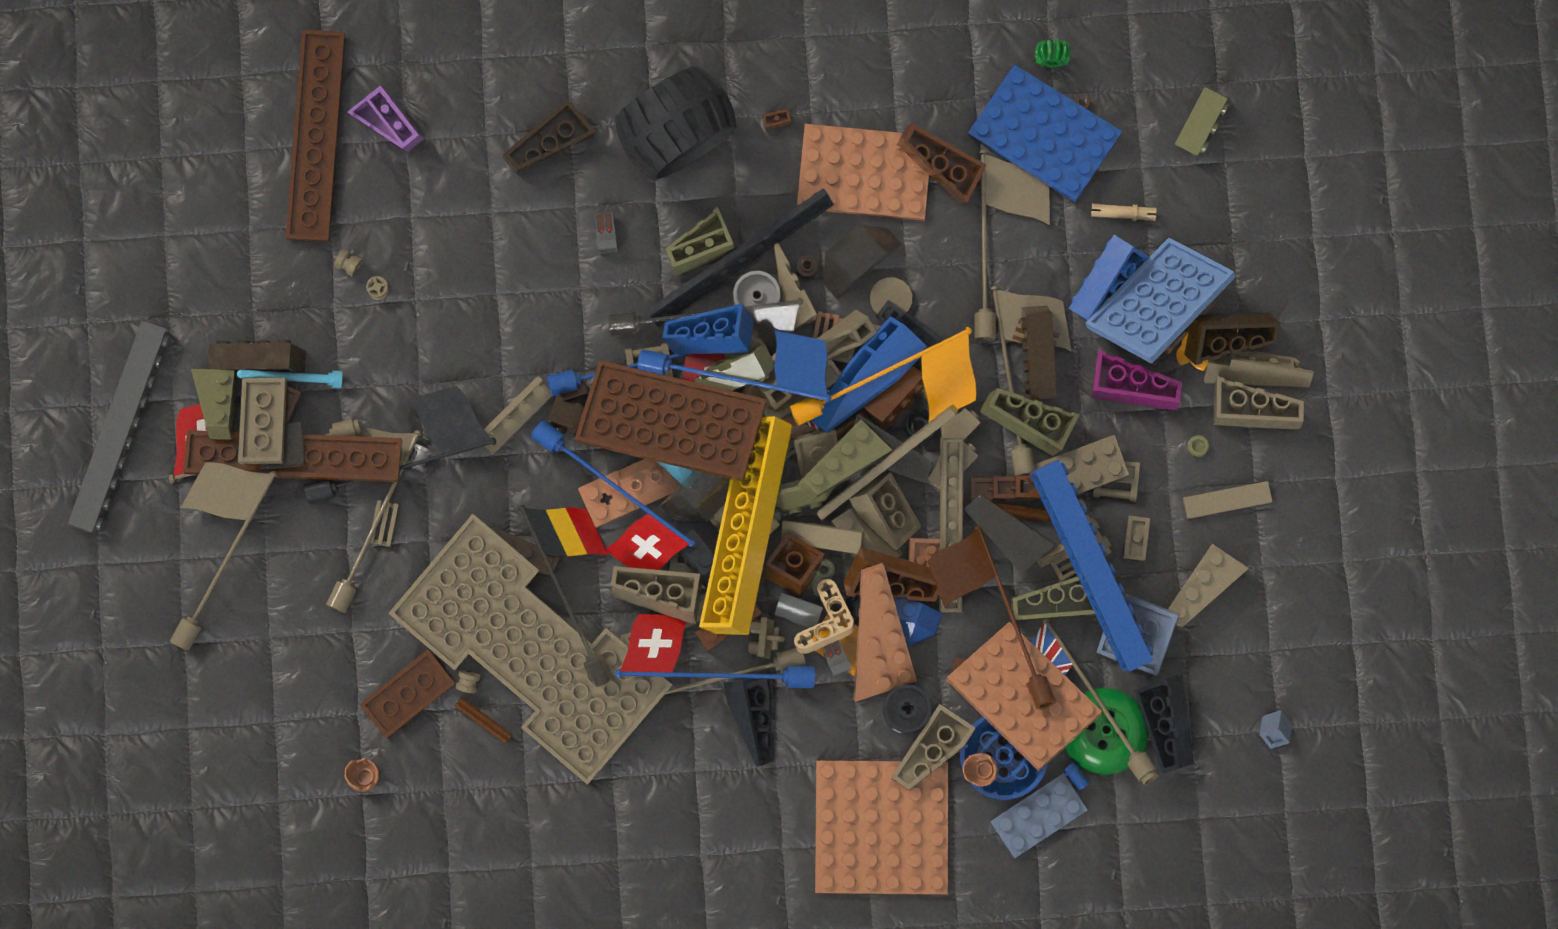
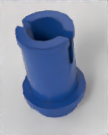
M1072 762L1063 769L1066 772L1064 775H1068L1080 791L1090 782L1078 768L1079 764L1076 765Z

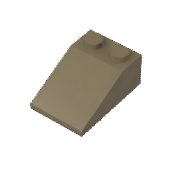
M891 472L878 475L849 498L858 516L894 550L899 549L921 527Z

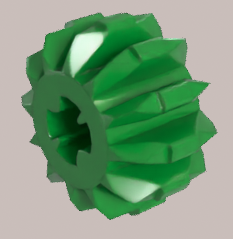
M1050 39L1037 43L1035 58L1036 63L1040 64V66L1056 68L1069 64L1071 49L1070 44L1066 43V41Z

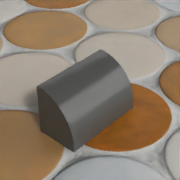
M781 593L774 616L806 628H811L818 624L823 607Z

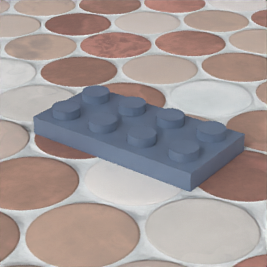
M1063 773L990 821V823L1015 859L1086 812L1087 808Z

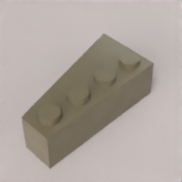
M1217 376L1214 384L1213 425L1300 430L1304 421V401L1277 393L1265 392L1264 389H1255L1245 386L1243 383L1236 381L1234 383Z
M614 566L610 585L613 598L696 624L702 592L700 574Z

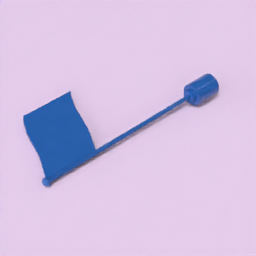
M774 330L777 341L774 366L776 385L674 365L672 360L669 359L668 354L644 349L641 350L638 358L637 367L639 370L665 375L672 368L826 400V403L831 401V396L827 394L825 382L827 364L826 344L824 340Z

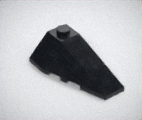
M765 671L756 674H772V672ZM734 678L723 682L727 704L756 767L773 762L774 734L771 732L772 720H775V713L772 712V700H775L773 679Z

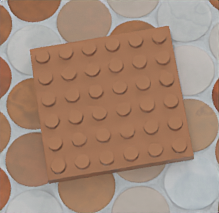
M816 761L815 893L947 895L948 762H944L909 790L891 778L902 761Z

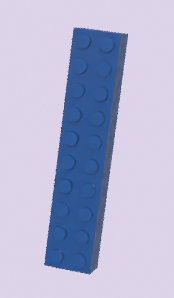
M1056 460L1030 472L1033 483L1122 672H1130L1153 661L1151 657L1153 650L1149 643L1145 644L1142 638L1144 631L1141 625L1135 623L1132 615H1135L1130 603L1126 604L1123 597L1125 595L1123 586L1120 582H1116L1113 576L1116 575L1115 569L1111 563H1107L1104 557L1107 554L1103 544L1101 542L1098 543L1095 538L1097 531L1092 522L1088 523L1085 516L1088 514L1084 504L1079 503L1076 497L1078 495L1077 488L1073 482H1069L1066 476L1069 474L1064 462L1060 463L1059 460Z

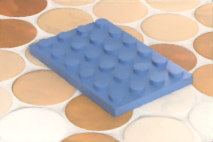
M1168 238L1085 322L1086 326L1091 331L1152 364L1235 278V273L1200 253Z

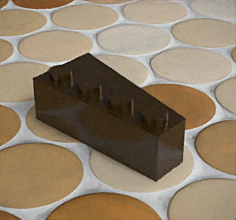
M1270 313L1199 315L1189 326L1184 355L1195 365H1199L1208 359L1212 361L1220 359L1222 355L1230 353L1234 355L1247 348L1252 350L1277 342L1280 322Z

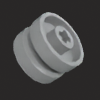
M750 271L740 277L733 290L734 305L743 304L753 318V323L765 322L771 319L779 309L781 301L780 287L776 279L768 273ZM755 294H758V297H760V298H759V299H755V298H754V295H755Z

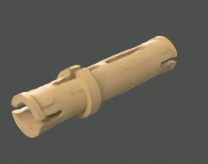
M1092 203V209L1100 210V212L1091 211V217L1132 219L1135 222L1136 219L1156 221V215H1147V213L1156 214V207H1137V205L1131 207Z

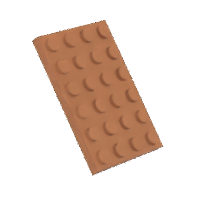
M805 124L797 205L803 203L814 193L824 188L834 204L826 212L925 221L929 174L897 146L902 133Z
M1008 622L947 677L946 681L1040 771L1102 714V711L1021 633L1036 674L1047 676L1056 699V703L1047 708L1035 709L1026 685L1029 682V678L1032 677V673L1014 626Z

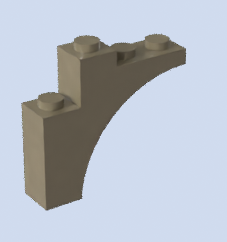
M924 388L920 395L927 401V396ZM964 408L959 414L957 413L940 427L941 438H964L965 441L979 427L981 422L978 419L980 417L973 410L970 409L968 411ZM967 443V445L963 444V474L978 459L976 454L978 451L970 443ZM940 455L933 472L926 481L939 494Z

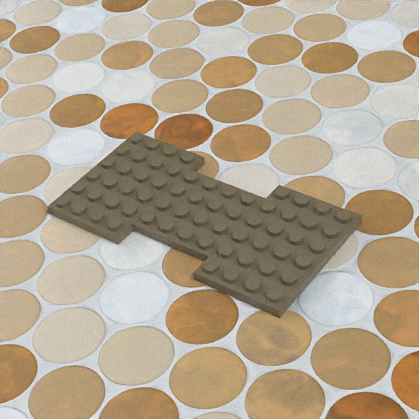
M473 513L388 614L453 670H456L465 658L471 655L535 711L521 728L588 785L673 684L665 677L620 676V678H617L615 672L622 667L627 655L628 645L607 627L593 643L586 639L526 587L540 569Z

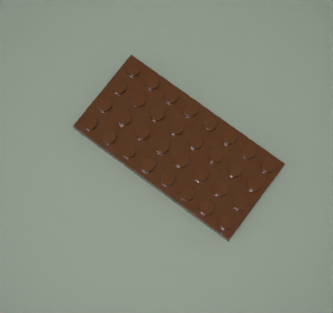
M599 360L575 436V442L744 482L767 400Z

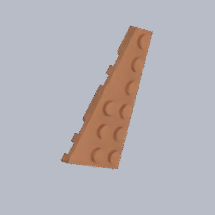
M883 563L861 570V598L856 648L857 664L853 697L855 702L917 681Z

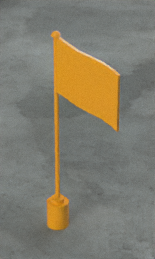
M965 327L966 330L831 395V400L921 357L922 380L929 405V422L953 404L959 409L976 401V382L969 356L968 334L972 333L971 328ZM808 397L789 406L798 426L822 415L821 410L824 409L823 404L826 403V400Z

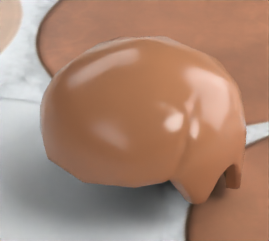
M985 753L970 755L964 761L962 771L966 781L971 782L975 786L983 787L990 785L997 778L998 767L993 757Z
M366 758L351 760L345 768L344 777L352 789L365 792L373 789L379 782V770L374 762Z

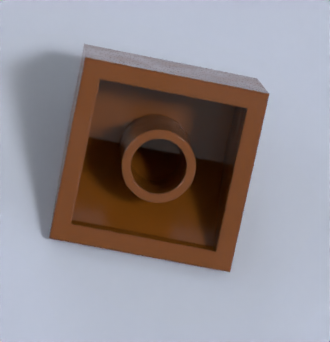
M788 533L764 564V577L801 598L812 583L825 554Z

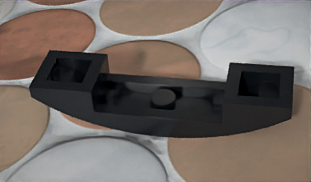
M890 300L885 303L876 315V318L882 323H885L890 316L901 322L928 348L944 341L932 329Z

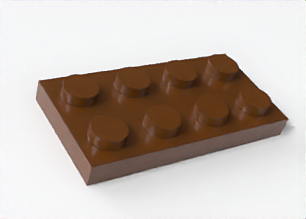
M427 650L359 705L385 738L388 739L452 688L455 682L431 652Z

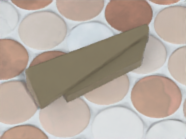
M1244 349L1238 354L1222 355L1220 359L1213 361L1208 359L1204 373V382L1215 383L1217 376L1225 378V380L1234 383L1236 381L1244 385L1309 387L1314 372L1302 369L1300 361L1296 358Z

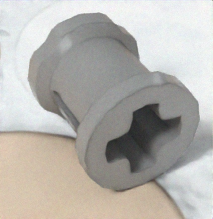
M416 444L412 458L406 464L428 458L429 455H432V451ZM426 463L413 466L412 468L424 472Z

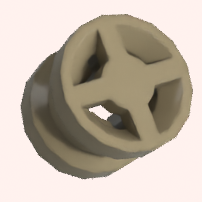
M375 276L368 280L366 289L372 299L379 301L388 296L389 286L384 278Z
M460 670L458 675L460 680L456 683L455 688L466 693H477L478 688L476 684L480 680L481 675L467 670Z

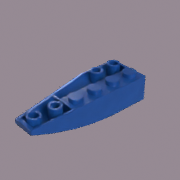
M890 316L876 331L877 333L861 347L848 363L828 394L830 396L928 347L904 324ZM919 358L823 404L822 415L814 418L813 424L827 433L897 382Z

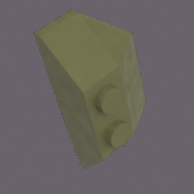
M801 480L781 484L775 508L783 513L789 512V515L801 513L802 509L810 507L811 510L821 508L823 506L822 503L827 502L834 488L812 500L798 486Z

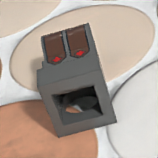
M613 212L596 213L598 253L618 252Z
M839 640L822 647L833 678L852 670Z

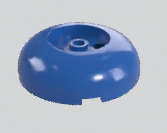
M984 717L972 725L976 730L966 745L960 750L961 767L963 768L964 761L970 755L986 752L992 754L998 767L997 778L990 785L979 787L969 782L977 791L993 799L1009 800L1029 793L1038 785L1045 774L1047 764L1038 771L1025 757L1021 761L1015 760L1014 754L1019 751L1009 742L1005 746H1001L998 743V739L1002 735ZM1005 753L1007 755V759L1003 761L1000 760L999 754ZM1000 768H1007L1008 775L1006 777L1000 776Z

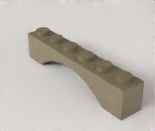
M855 310L817 339L825 341L828 361L844 351L862 345L877 332L868 316ZM775 371L770 374V377L760 382L776 385ZM754 386L761 398L767 400V405L775 410L794 395L793 393Z

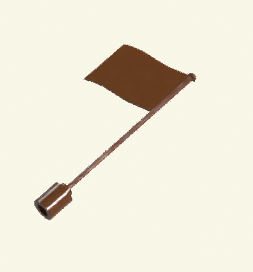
M977 525L975 532L958 543L938 551L927 561L943 605L946 608L957 598L981 588L995 577L1032 673V677L1029 678V682L1026 685L1033 704L1037 710L1047 708L1056 703L1055 696L1047 676H1042L1035 672L982 533L983 527Z

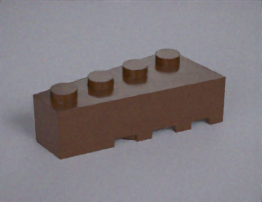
M860 547L843 582L847 596L855 597V595H860L861 570L883 563L893 599L904 597L908 600L936 602L939 595L930 567Z

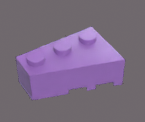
M381 85L347 112L407 152L424 140V137L390 93Z

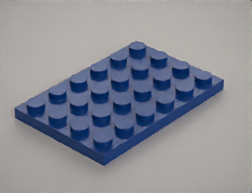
M1015 64L968 132V136L1075 203L1122 134V131Z

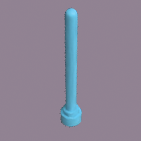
M239 370L237 372L239 378H286L287 381L327 383L332 388H341L342 371L328 372V375Z

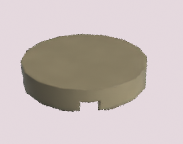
M887 277L879 280L873 286L870 293V305L873 312L877 315L888 300L908 312L912 305L910 287L898 278Z

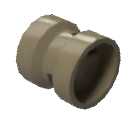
M343 248L334 262V267L339 270L344 269L347 275L354 277L363 263V258L353 256L349 250Z

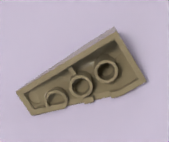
M776 243L774 244V253L784 315L782 321L787 330L791 329L794 334L816 323L817 314L804 290L800 291L799 280L796 274L791 273V266L780 245Z
M939 704L891 778L911 790L960 751L976 728Z

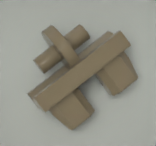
M761 617V620L751 622V633L760 635L759 642L750 641L749 653L763 659H771L772 650H778V642H785V637L779 636L780 628H774V620Z

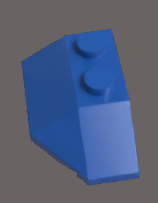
M896 597L894 599L907 647L935 635L942 613L904 597Z

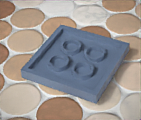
M1125 593L1123 597L1126 604L1130 603L1135 615H1132L1135 623L1141 625L1144 631L1142 638L1145 644L1149 643L1153 650V655H1151L1153 661L1138 667V669L1158 676L1180 614ZM1103 632L1096 653L1116 660Z

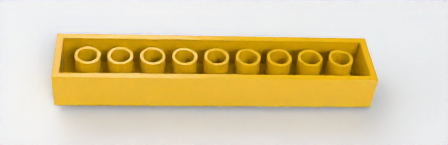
M762 417L744 482L730 479L699 627L715 634L749 635L792 429L791 424L777 417Z

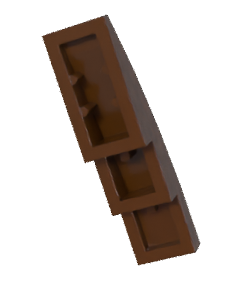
M1031 476L970 478V500L1041 499Z

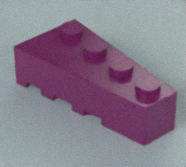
M1098 350L1091 398L1177 411L1180 403L1182 382L1157 372H1151L1144 369L1145 367L1133 365L1122 358L1113 357L1102 350Z

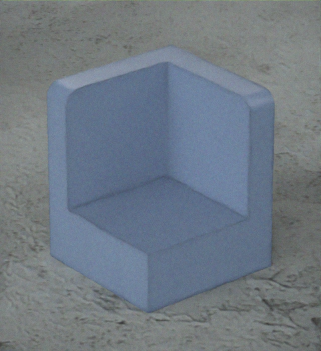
M1282 710L1264 715L1261 722L1260 736L1269 748L1272 749L1290 743L1292 723Z

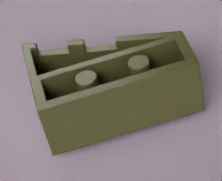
M191 369L209 439L231 440L237 391L235 371Z

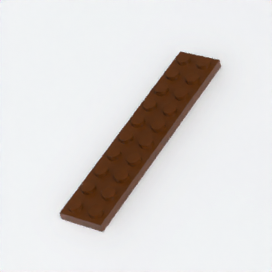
M302 30L286 240L329 242L345 32Z
M187 430L183 464L184 474L199 475L205 463L214 462L248 472L270 474L271 471H276L278 476L274 478L399 482L402 438L284 434L283 463L239 464L240 432H232L231 440L209 439L208 431Z

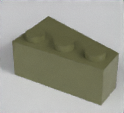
M1205 86L1175 145L1198 156L1199 152L1204 154L1209 144L1206 139L1209 133L1214 135L1219 125L1216 120L1220 114H1225L1229 103L1226 102L1229 97Z
M719 208L714 209L713 213L706 219L699 221L696 227L683 234L666 248L667 257L675 277L717 261L734 250V244Z
M764 344L750 349L749 353H739L716 361L705 371L751 381H763L771 376L770 372L775 369V363ZM701 374L695 378L696 383L729 391L749 385Z

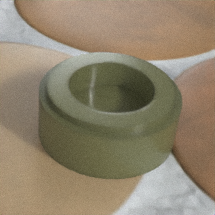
M1201 435L1191 437L1187 443L1188 453L1196 458L1204 456L1209 450L1208 440Z

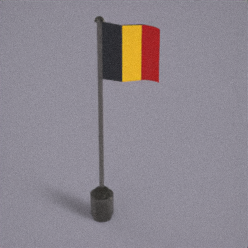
M520 505L518 511H521L589 655L585 658L586 662L583 663L586 672L596 687L607 684L612 680L610 668L603 654L592 653L547 556H609L586 509L568 507L542 510L526 508L525 505Z

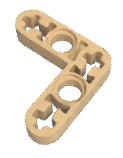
M830 579L822 580L817 586L819 597L830 619L808 628L795 636V647L802 654L810 653L852 634L855 629V624L836 583ZM827 587L831 590L832 597L830 599L824 590ZM835 603L842 605V608L837 612L830 610V607ZM841 617H843L845 623L848 624V627L844 628L841 625ZM825 629L830 631L828 637H819L820 631ZM814 634H815L816 642H814V639L812 638V635H814ZM804 639L808 643V645L804 646L801 642Z

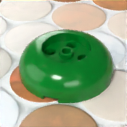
M1109 687L1095 688L1094 691L1106 709L1114 712V721L1120 729L1126 732L1125 737L1134 751L1144 752L1148 743L1149 733L1138 702L1132 696L1119 689ZM1089 690L1084 692V694L1102 711V709L1092 696L1091 692ZM1103 711L1094 721L1096 725L1095 730L1090 731L1086 728L1065 747L1067 754L1076 764H1079V767L1101 775L1117 774L1128 769L1129 757L1132 755L1122 739L1117 737L1116 730ZM1104 726L1110 728L1109 734L1103 732ZM1101 740L1107 743V748L1104 750L1098 747V742Z

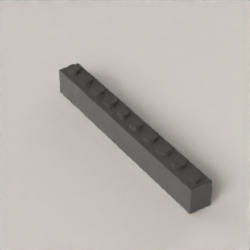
M145 321L140 323L68 521V525L73 528L96 535L97 531H101L104 525V518L102 517L105 510L110 508L112 502L110 495L112 490H116L119 478L117 476L119 470H123L127 458L125 454L127 449L132 447L134 429H138L140 425V412L142 408L145 409L149 399L147 396L148 390L153 388L156 376L154 374L156 368H160L163 361L161 354L170 342L171 336H169L166 328Z

